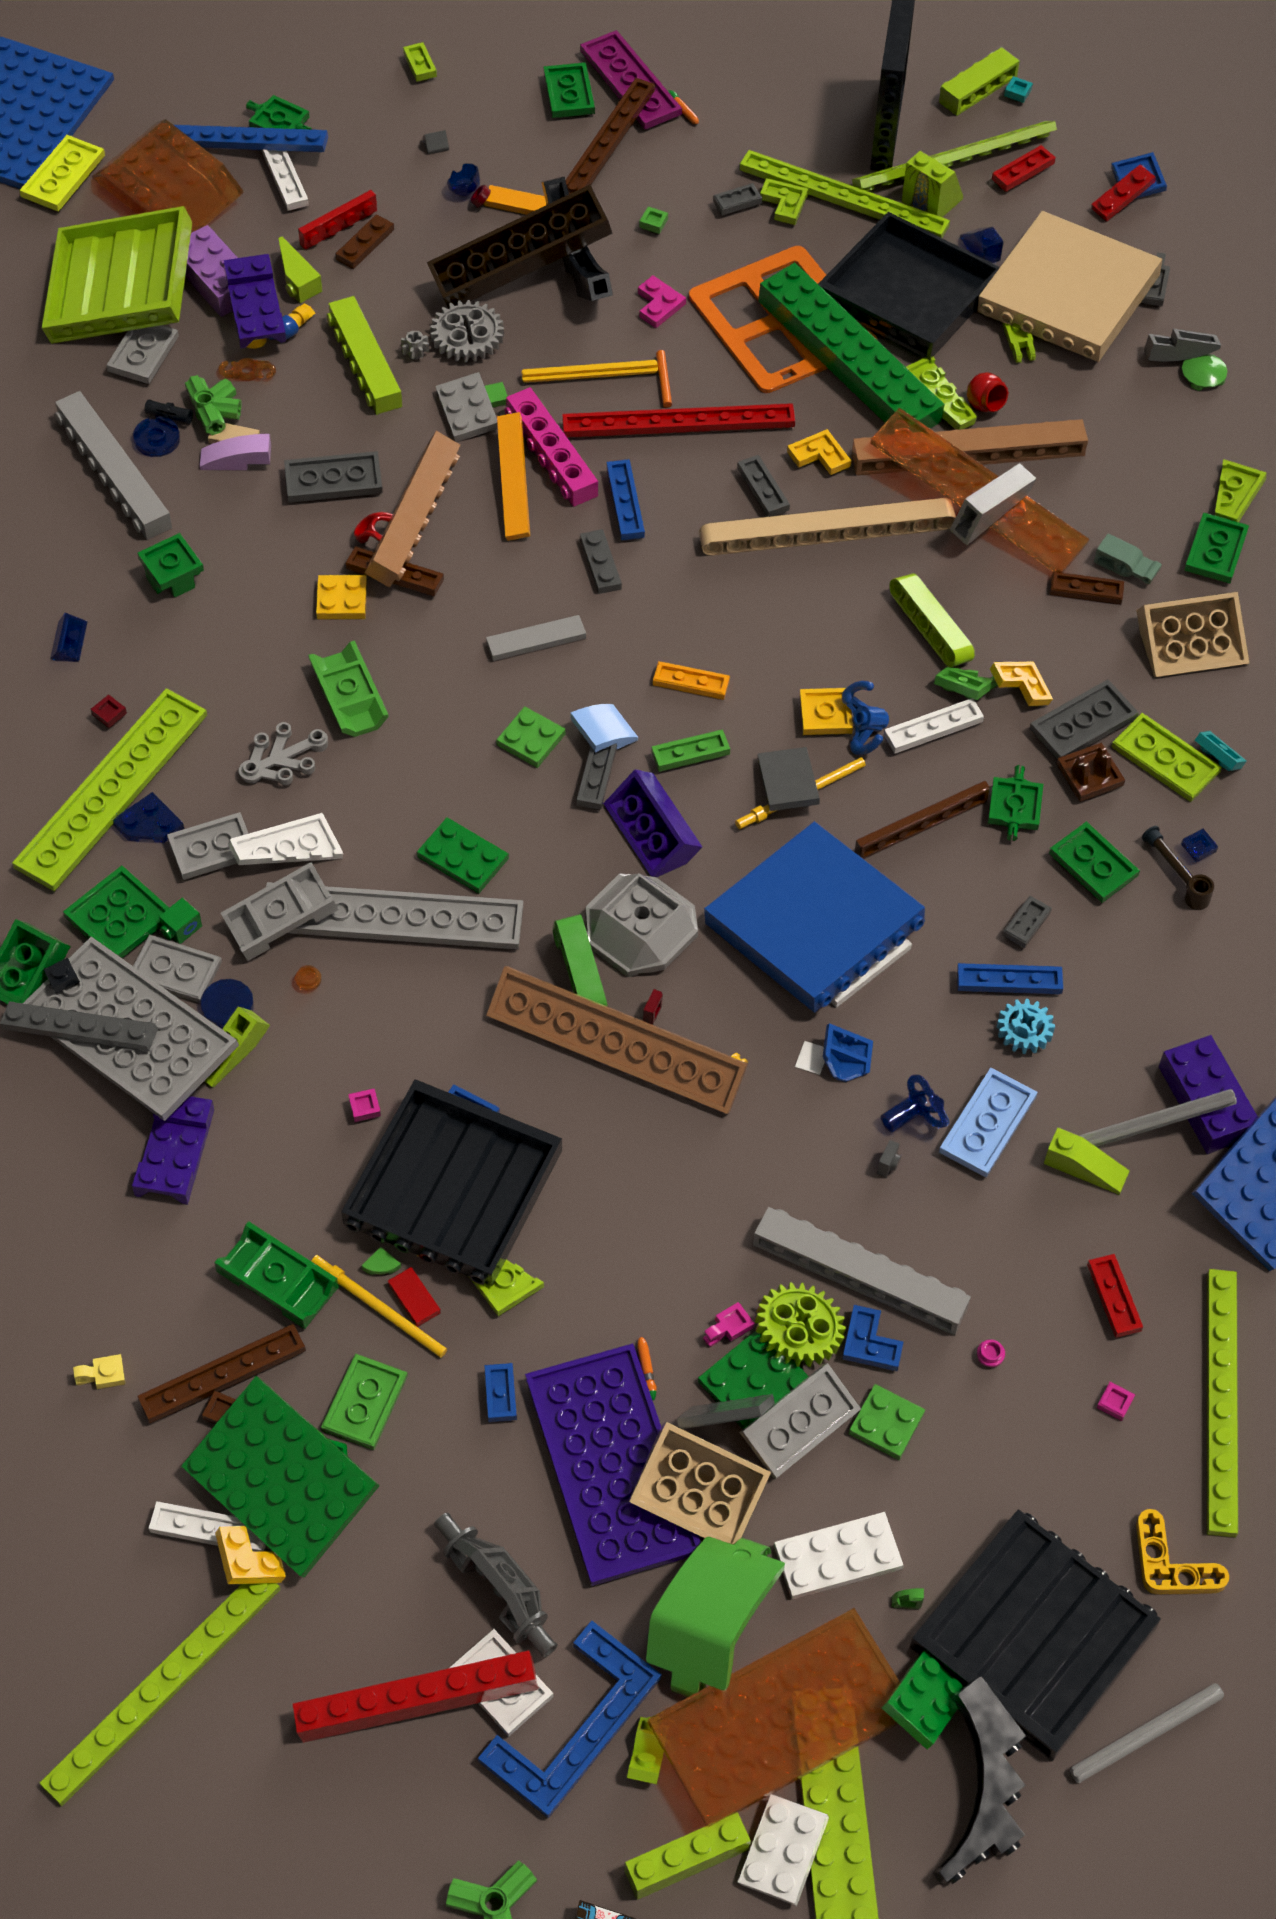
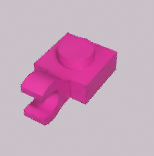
M737 1302L715 1316L717 1324L704 1331L706 1336L703 1339L709 1347L717 1344L725 1335L730 1341H733L753 1329L754 1322L741 1304Z

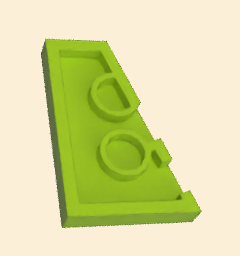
M1223 459L1215 516L1239 522L1264 484L1267 473Z
M507 1259L493 1286L486 1283L482 1285L472 1281L497 1316H500L544 1288L543 1281L537 1277L533 1278L524 1272L522 1267L516 1263L514 1265Z

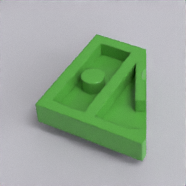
M946 667L935 676L934 684L943 687L946 691H954L968 699L973 698L974 700H978L997 686L993 676L991 678L978 677V671L962 670L953 667Z

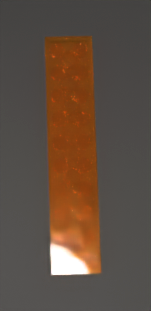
M898 408L871 438V445L960 507L967 497L999 477L901 408ZM1028 496L1024 497L990 526L1054 572L1063 573L1089 542V538Z

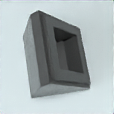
M446 130L424 134L422 137L428 154L449 150Z

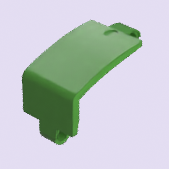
M706 1537L673 1578L652 1612L646 1655L648 1663L672 1672L671 1690L673 1692L698 1701L705 1691L706 1684L720 1690L728 1688L735 1644L760 1603L784 1571V1562L767 1557L768 1554H771L770 1547L745 1538H740L733 1545L712 1537Z

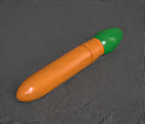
M668 90L681 106L682 114L691 123L698 124L699 120L694 112L679 98L676 92Z

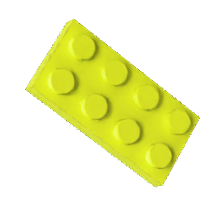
M66 135L19 190L20 196L59 212L104 158V149Z

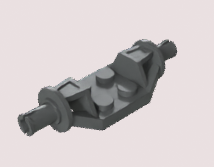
M449 1513L442 1514L435 1521L434 1526L439 1529L449 1542L443 1550L445 1557H451L462 1573L474 1572L476 1570L482 1577L487 1578L494 1586L493 1591L495 1594L507 1602L499 1618L514 1634L513 1640L516 1643H520L529 1639L543 1658L549 1656L555 1651L558 1644L553 1641L542 1627L548 1615L541 1608L540 1590L504 1547L476 1538L478 1530L473 1526L462 1531Z

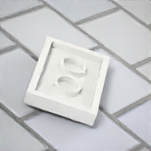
M493 1629L449 1668L515 1654L516 1652ZM537 1675L539 1690L478 1703L508 1737L553 1698V1692Z
M771 1794L738 1883L744 1887L797 1906L829 1816Z

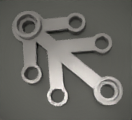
M281 722L276 726L277 737L270 756L261 760L264 749L269 747L270 742L266 733L256 734L254 736L255 747L251 758L240 765L239 775L245 782L250 784L257 783L263 778L277 781L282 785H289L293 781V773L290 769L301 771L306 775L312 774L315 771V762L312 758L305 757L301 761L291 758L308 749L315 752L324 751L328 747L327 734L320 729H315L308 735L307 739L284 749L292 731L290 724ZM265 740V742L259 743L258 741ZM273 766L283 767L279 771L268 769ZM283 775L289 776L287 778H282Z

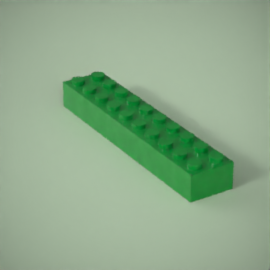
M795 262L760 283L758 302L897 435L925 433L941 422L945 404Z

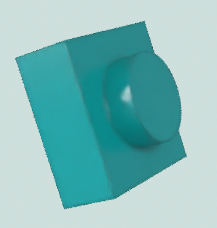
M1013 76L1005 89L1004 96L1024 103L1032 90L1033 83Z

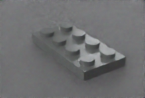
M378 451L284 460L288 502L383 493Z
M1107 679L1031 722L1029 729L1053 756L1058 759L1082 750L1132 722L1138 717L1139 712Z

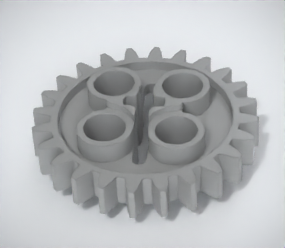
M467 300L464 305L461 301H458V306L449 303L450 309L442 307V313L436 312V319H432V325L430 326L431 341L434 342V348H439L440 354L447 353L448 359L454 355L455 361L462 357L467 362L468 358L472 357L473 361L476 362L477 356L485 359V353L493 355V349L498 350L499 343H503V320H500V314H495L494 308L488 310V304L480 307L479 301L471 305L470 300ZM463 318H465V319H466V322H467L468 334H469V336H471V344H469V342H468L467 330H466V327L464 326V320H463Z

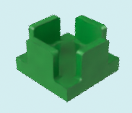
M180 533L137 553L138 559L144 566L146 578L157 594L171 587L173 596L178 597L194 589V576L204 571L202 562Z

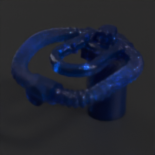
M918 1074L910 1076L907 1081L909 1096L880 1117L885 1128L891 1133L918 1115L923 1116L930 1125L938 1128L947 1127L950 1121L943 1108L944 1100L938 1094L935 1095L928 1081ZM916 1082L921 1085L922 1090L918 1091L915 1088ZM925 1095L928 1096L931 1106L925 1105L927 1103ZM930 1113H938L940 1120L933 1117Z

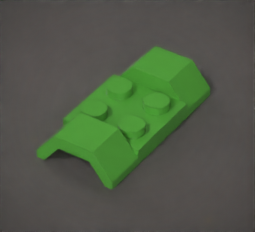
M355 640L349 642L342 652L322 658L315 654L308 655L319 685L341 732L356 737L378 730L389 717L388 712Z

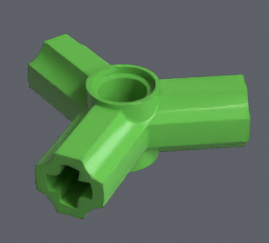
M519 1860L489 1888L453 1878L448 1891L446 1907L483 1916L484 1919H512L510 1909L537 1882V1878ZM498 1898L503 1902V1905L499 1910L491 1911L486 1907L487 1902L490 1899Z

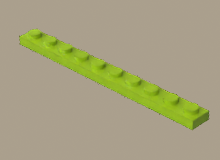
M1040 122L937 153L930 157L949 167L953 165L955 160L964 162L973 159L972 155L979 154V156L991 154L992 149L995 148L999 150L1011 148V144L1018 142V144L1028 143L1031 141L1030 138L1037 136V139L1050 136L1049 132L1057 130L1056 122ZM906 163L852 179L853 186L869 191L875 189L874 185L879 183L884 186L894 183V179L901 177V180H904Z
M748 150L740 163V171L763 179L768 178L808 188V194L877 219H881L887 212H890L943 238L949 228L950 220L751 150Z
M1209 1269L1207 1273V1535L1236 1538L1238 1535L1237 1272Z
M277 1583L241 1584L40 1782L41 1787L62 1807L281 1590L280 1586Z

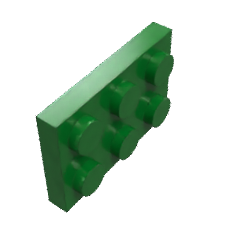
M586 62L543 66L552 118L595 114V105Z
M1203 512L1184 571L1231 584L1249 525Z
M446 817L419 848L417 857L480 894L507 862L509 853Z
M1087 821L1053 845L1049 851V854L1101 903L1137 878L1140 870Z
M924 1650L882 1706V1709L928 1750L935 1743L958 1709L952 1696L964 1686Z

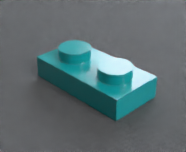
M1211 731L1200 732L1195 738V741L1200 745V749L1204 753L1217 758L1219 765L1226 770L1242 769L1247 760Z

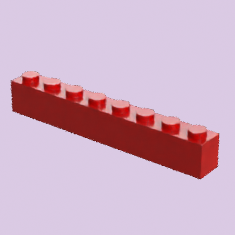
M528 1650L293 1703L296 1731L304 1743L539 1690L534 1662Z

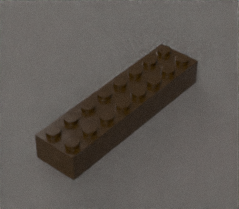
M590 184L428 261L427 265L448 309H450L449 303L458 306V301H461L464 305L467 300L472 301L613 233L608 218Z

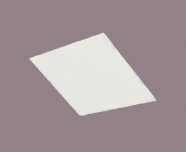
M804 1041L795 1067L820 1075L825 1063L823 1059L824 1047Z

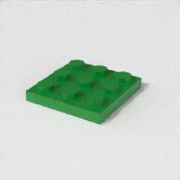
M121 865L65 909L63 914L88 939L93 937L123 958L147 939L149 934L152 935L161 927L159 916L169 907Z
M754 1331L699 1376L698 1383L716 1402L773 1394L774 1402L776 1403L809 1376L800 1367L796 1366L793 1359L788 1364L785 1363L784 1355L776 1359L775 1354L777 1351L775 1349L767 1351L766 1348L769 1343L760 1342L762 1333ZM756 1418L738 1420L735 1422L742 1429H744Z

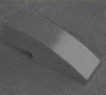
M1173 329L1171 337L1149 334L1144 352L1150 361H1180L1217 351L1221 348V344L1217 336L1213 334Z

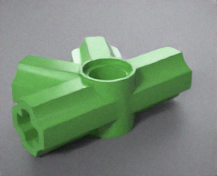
M198 375L191 376L185 382V388L195 408L196 417L201 420L206 433L211 435L221 433L226 428L223 418L240 419L242 402L240 399H232L236 395V388L232 385L231 381L225 378L210 389L204 378H200Z

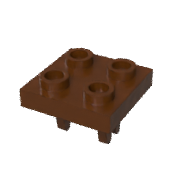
M1102 742L1057 759V766L1080 802L1122 787L1125 784V778Z

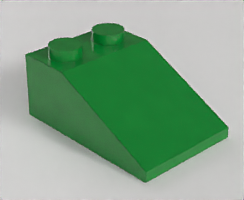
M15 919L0 948V1000L6 1004L9 1002L24 1003L48 979L44 969L65 959L71 946L29 923Z

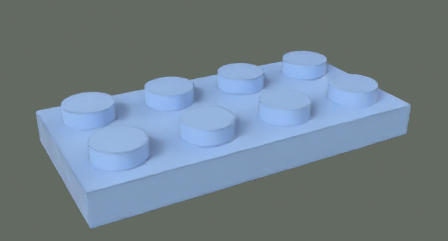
M990 1067L942 1143L939 1153L987 1178L1036 1099L1038 1092Z

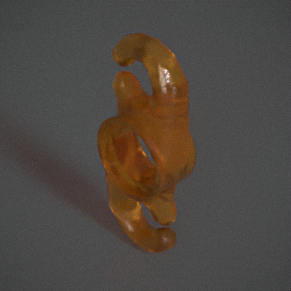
M244 358L238 362L232 361L231 366H233V369L224 370L229 365L228 361H224L219 365L218 369L219 373L225 378L241 379L242 381H252L257 377L263 378L264 374L261 371L264 369L270 370L266 374L268 379L276 374L275 366L269 361L253 360L251 358ZM245 367L253 368L251 372L241 371Z

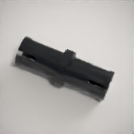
M150 399L145 403L144 411L146 414L163 417L166 421L176 420L186 424L192 422L193 410L177 407L174 403L170 402L164 404Z

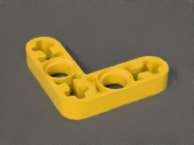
M1147 1509L1141 1512L1136 1522L1142 1581L1148 1592L1157 1595L1219 1593L1225 1589L1229 1581V1573L1220 1564H1170L1163 1516L1154 1509ZM1147 1518H1150L1151 1522L1156 1524L1153 1529V1537H1148L1150 1534L1149 1525L1144 1524ZM1148 1545H1156L1161 1550V1556L1159 1558H1151L1146 1553V1547ZM1182 1572L1191 1574L1194 1583L1189 1586L1181 1584L1178 1574ZM1199 1572L1202 1573L1201 1578H1209L1213 1572L1216 1573V1577L1222 1579H1220L1218 1584H1214L1213 1579H1204L1202 1585H1199ZM1170 1573H1173V1586L1170 1585L1171 1580H1162L1160 1585H1156L1155 1580H1150L1154 1574H1158L1159 1579H1168Z

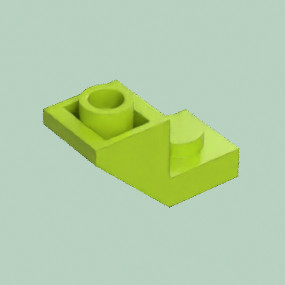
M640 1717L627 1778L657 1784L670 1726L669 1722H664L657 1717Z

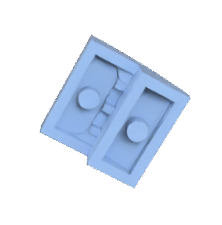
M613 704L593 705L571 712V721L595 752L613 744H617V749L638 741V736Z

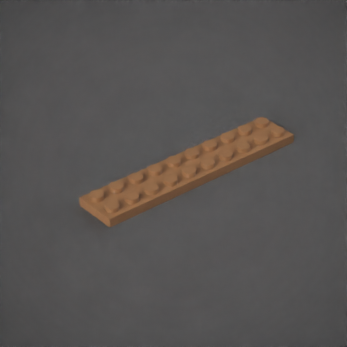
M504 966L486 1015L726 1114H729L748 1066L746 1062L508 966Z

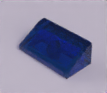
M65 612L58 621L50 659L79 662L88 621Z

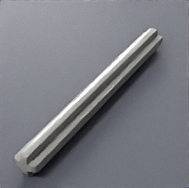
M1229 1089L1080 1136L1097 1147L1235 1105L1237 1100L1234 1091Z
M1217 1683L1203 1689L1072 1766L1070 1769L1071 1776L1077 1783H1081L1222 1700L1224 1697L1222 1689Z

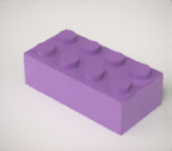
M206 225L191 233L185 278L222 317L233 311L224 271V260L238 257Z

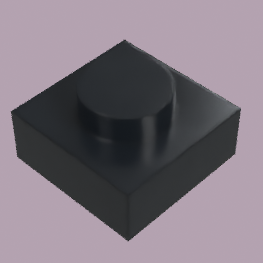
M68 958L44 969L55 993L80 982Z

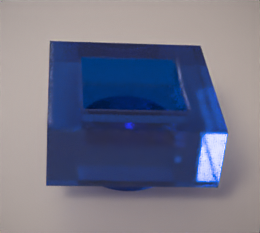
M1204 828L1183 838L1181 843L1195 862L1216 853L1218 845Z

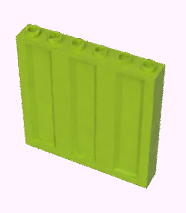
M184 206L58 228L42 323V330L51 344L179 322L192 229V220Z

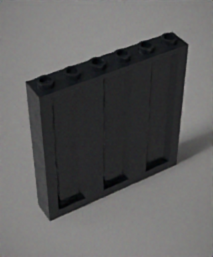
M414 1079L341 1211L343 1224L353 1232L361 1231L368 1234L377 1242L384 1243L385 1241L390 1243L403 1253H414L427 1263H438L451 1273H462L478 1284L483 1285L486 1283L493 1286L562 1153V1138Z
M1018 1509L912 1637L910 1648L919 1655L925 1650L964 1687L973 1679L982 1676L1026 1735L1024 1739L1053 1762L1152 1635L1161 1618L1157 1616V1612L1151 1606L1141 1604L1136 1600L1129 1589L1122 1585L1118 1586L1110 1580L1109 1575L1103 1569L1089 1564L1081 1552L1076 1549H1070L1063 1544L1061 1538L1056 1533L1041 1527L1033 1515L1023 1513Z

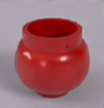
M989 372L979 373L974 376L968 384L966 393L970 405L981 412H996L1002 409L1006 404L1009 394L1005 383L997 375Z

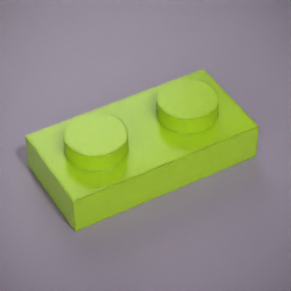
M423 42L403 47V54L416 82L437 77V70Z

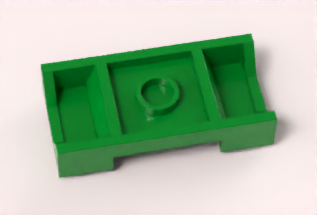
M249 1221L244 1227L239 1242L226 1257L217 1258L214 1262L217 1273L237 1286L242 1284L282 1310L283 1316L303 1329L307 1328L339 1288L338 1280L335 1276Z

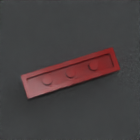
M369 190L298 228L300 245L306 250L376 212V194Z

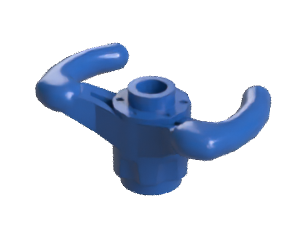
M869 681L855 682L849 685L842 693L843 704L849 707L853 713L855 735L850 742V749L855 755H865L874 751L882 743V735L877 734L869 743L863 744L873 731L880 732L889 723V715L884 709L868 706L854 696L855 692L860 690H873L874 684Z

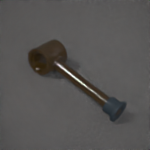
M1155 825L1147 829L1142 835V840L1148 842L1151 847H1156L1186 883V904L1195 910L1207 908L1214 891L1213 880L1203 874L1192 876L1163 841L1164 837L1159 832L1160 828Z

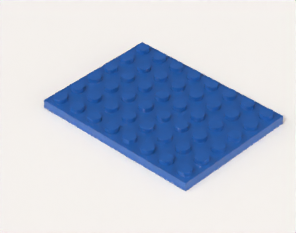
M0 36V182L21 189L66 135L72 136L114 81L113 73Z

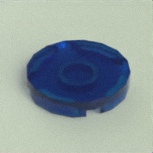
M162 416L151 420L149 418L144 419L137 424L133 431V441L139 452L150 457H162L170 454L178 447L180 432L175 422Z
M222 979L212 983L204 991L201 998V1009L204 1017L220 1028L225 1026L238 1006L251 1011L254 1009L253 994L249 987L241 981L234 979Z

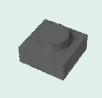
M889 1140L879 1161L878 1175L887 1178L891 1169L894 1171L897 1169L901 1160V1155H898L900 1144Z

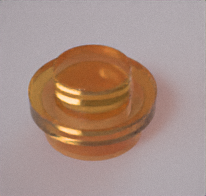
M303 966L295 975L296 985L302 990L311 991L321 984V973L313 966Z

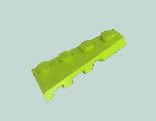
M934 356L931 360L925 357L906 366L914 376L945 404L942 418L952 427L962 430L975 424L977 416L964 398L957 395V388L953 383L947 381L944 370L936 366Z

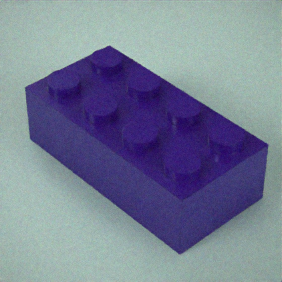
M1212 1035L1163 1052L1159 1069L1179 1105L1229 1089L1234 1091L1237 1100L1235 1105L1188 1119L1206 1154L1234 1145L1258 1116Z

